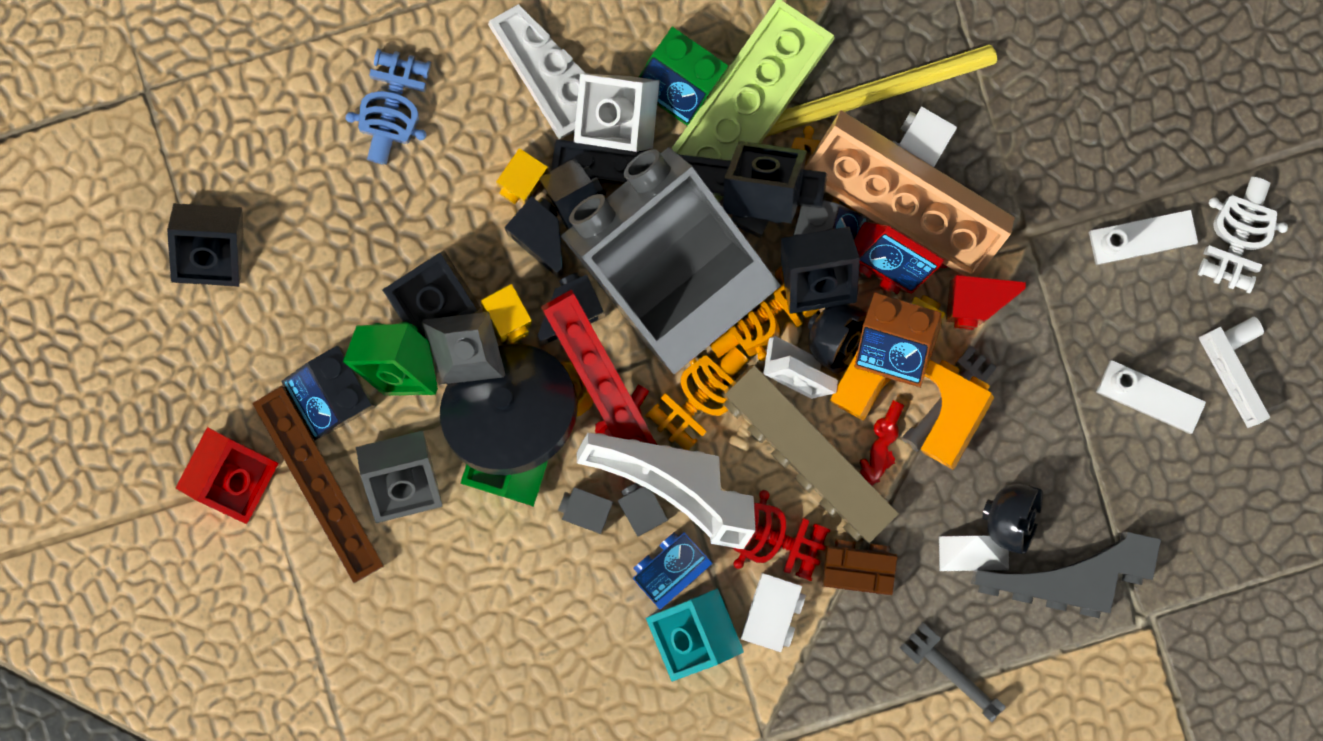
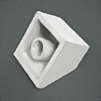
M580 74L574 142L635 152L653 149L659 80L621 75Z

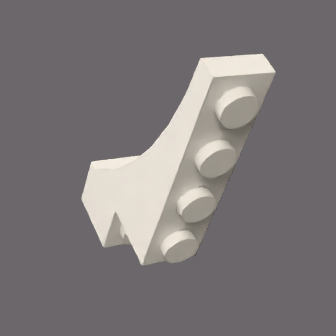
M587 433L577 450L578 464L599 468L623 476L669 501L685 513L710 537L711 544L744 549L755 532L754 496L740 494L735 491L721 490L719 456L705 454L701 451L693 452L672 448L667 445L649 444L634 439L627 440L610 437L601 433Z

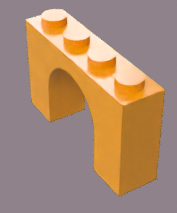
M856 353L830 401L836 407L864 421L879 393L892 379L856 369L854 367ZM930 360L925 377L932 380L938 386L942 397V407L938 419L921 447V451L923 454L954 470L990 407L994 396L988 391L990 385L974 376L969 381L958 375L960 369L944 360H941L940 364Z

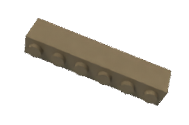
M750 365L721 393L727 399L723 403L725 408L737 419L742 415L751 424L747 430L760 443L765 439L775 449L771 455L784 468L790 464L799 473L795 479L806 491L810 493L814 489L823 498L819 504L832 517L838 513L847 522L843 528L855 541L858 542L862 538L870 543L899 515L755 365Z

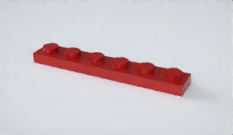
M570 290L541 306L612 436L657 445L573 291Z

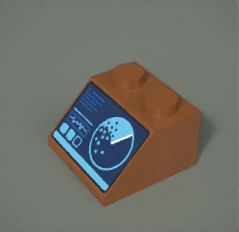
M874 292L863 324L854 367L921 388L942 326L941 312Z

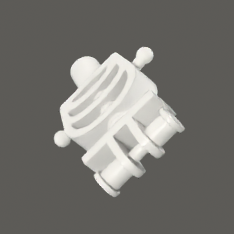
M1251 177L1243 199L1231 195L1224 203H1221L1216 197L1209 200L1210 207L1219 210L1214 220V230L1223 241L1231 246H1229L1228 252L1210 245L1207 246L1203 254L1219 259L1220 262L1218 265L1207 262L1208 259L1204 258L1198 270L1199 276L1205 275L1214 278L1213 282L1217 284L1223 278L1229 281L1228 288L1234 289L1236 286L1246 290V293H1251L1256 277L1240 274L1241 270L1244 268L1257 273L1261 270L1262 264L1242 258L1243 249L1256 250L1263 248L1272 241L1275 230L1280 233H1285L1288 230V225L1285 222L1276 223L1277 212L1263 206L1271 184L1270 182L1258 177ZM1229 211L1240 218L1239 221L1234 219ZM1224 222L1230 228L1235 230V236H1232L1227 232V230L1224 227ZM1254 222L1266 223L1265 228L1251 227ZM1249 235H1264L1260 242L1252 243L1246 240ZM1227 263L1234 265L1232 274L1225 271Z

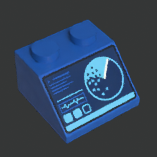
M673 532L659 545L663 551L657 557L652 559L647 555L633 568L637 572L633 580L660 610L713 564L685 532L680 536Z

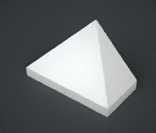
M939 536V571L1009 570V550L998 546L990 536Z

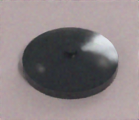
M523 344L498 346L505 371L504 377L447 384L441 399L440 424L449 446L465 464L487 474L513 475L540 466L563 447L571 435L578 412L577 393L564 366L548 352Z

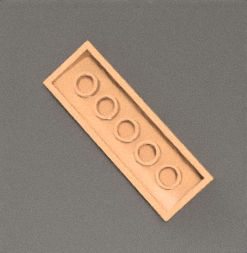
M842 110L839 111L804 167V170L827 173L825 192L874 222L890 226L944 259V265L962 276L978 277L1012 232L1014 216Z

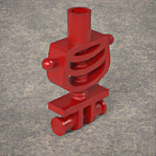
M767 490L760 491L759 503H754L755 532L746 546L752 538L759 539V542L751 551L745 550V547L744 549L732 548L740 554L734 560V567L736 569L743 568L746 558L756 563H766L782 548L790 552L783 572L790 574L795 559L799 558L803 561L799 572H796L795 575L812 581L813 578L811 576L815 565L819 566L821 562L815 559L818 549L825 551L826 546L823 544L827 533H830L831 530L814 524L811 539L808 540L804 538L809 520L803 518L796 537L786 536V518L784 513L777 507L767 505L770 494ZM759 510L765 514L764 527L758 524ZM771 512L779 519L780 531L776 532V530L770 529L772 523ZM765 542H769L770 545L774 546L767 555L763 557L755 556L762 549ZM801 543L811 546L808 556L798 552Z

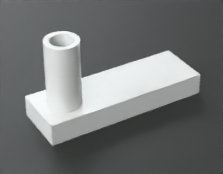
M1191 210L1089 231L1096 265L1198 244Z
M1254 316L1225 332L1220 326L1199 337L1247 428L1258 425L1270 418L1234 352L1235 349L1264 334L1262 324Z
M1112 360L1109 361L1096 391L1103 396L1189 434L1193 433L1206 403L1201 399Z

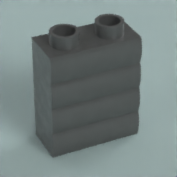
M668 147L661 154L658 150L652 149L636 156L625 168L624 177L627 179V182L607 198L601 194H596L580 202L569 217V221L573 226L562 234L561 237L647 347L675 374L781 285L693 167Z

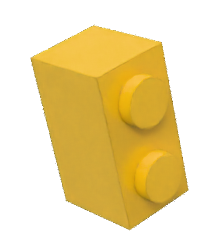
M512 284L481 300L482 309L484 312H489L493 329L501 343L508 340L510 344H514L529 335L528 329L532 327V320Z

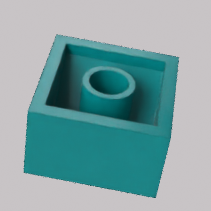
M718 588L646 617L672 682L721 664L744 653Z

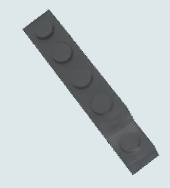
M1122 532L1121 539L1113 545L1072 565L1046 572L1028 574H998L974 570L971 584L979 585V593L999 596V591L1002 590L1013 593L1012 600L1032 604L1033 597L1047 600L1046 607L1066 611L1067 605L1080 607L1079 614L1100 618L1101 612L1111 613L1118 574H1123L1122 581L1142 585L1143 579L1153 580L1161 539Z

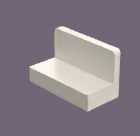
M777 336L769 338L764 368L765 376L811 399L836 393L838 380L821 372V364L813 355Z

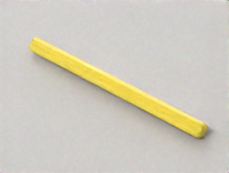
M986 45L785 109L766 137L837 115L840 110L846 112L997 63L996 51L992 45Z

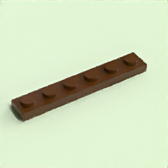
M281 386L253 402L254 408L352 582L356 583L385 567L285 388Z

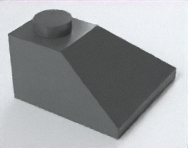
M489 312L425 319L422 321L425 337L429 341L433 366L439 385L502 378L505 376Z

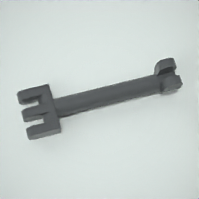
M970 345L955 365L962 370L960 373L961 377L970 381L971 377L974 376L986 382L997 367L991 363L985 368L984 372L979 370L978 368L986 360V357L981 354L972 364L968 359L973 356L976 349ZM942 397L916 428H910L901 438L905 443H909L916 452L923 446L926 440L925 437L929 434L939 417Z
M922 622L918 628L927 636L925 641H922L915 633H912L909 639L918 648L914 652L909 645L903 643L900 649L916 664H919L924 657L928 659L983 710L982 714L993 723L997 716L1005 710L1006 706L997 698L993 700L989 698L934 647L941 638Z

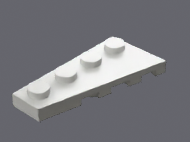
M519 4L491 19L488 23L489 27L558 139L560 140L574 132L580 74L585 72Z

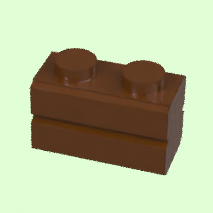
M836 539L835 546L827 545L822 587L884 595L893 594L897 554L889 553L890 546L869 544V550L855 549L856 542Z

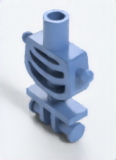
M378 48L374 58V66L390 67L389 72L385 73L371 69L369 76L371 79L390 83L389 92L378 91L367 94L361 101L360 113L348 112L345 118L350 123L359 121L358 128L360 132L373 136L367 160L387 165L393 141L408 144L412 135L421 141L427 136L424 130L416 129L419 121L417 108L410 100L401 96V94H403V87L425 92L426 83L410 78L413 73L427 79L431 62L427 61L426 63L415 60L413 55H409L407 61L399 59L400 52L394 51V54H390ZM397 67L405 68L403 77L395 75ZM377 100H385V101H386V102H384L385 105H384L383 107H381V106L369 107L370 104H371L372 102H374V101H377ZM401 103L410 109L411 119L398 111V104ZM372 115H382V116H381L382 119H380V120H379V119H369V120H367L369 116H372ZM394 118L404 122L407 125L406 130L396 125Z

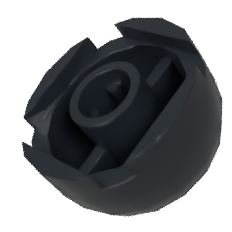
M852 304L827 307L822 312L817 311L808 323V328L810 329L808 337L809 348L814 358L834 373H840L848 368L849 365L844 362L851 353L854 357L858 351L863 324L868 312Z
M1012 484L1001 489L996 494L994 501L987 500L983 511V519L988 520V533L998 546L1019 554L1027 553L1038 526L1035 523L1036 512L1041 513L1042 489L1030 485Z

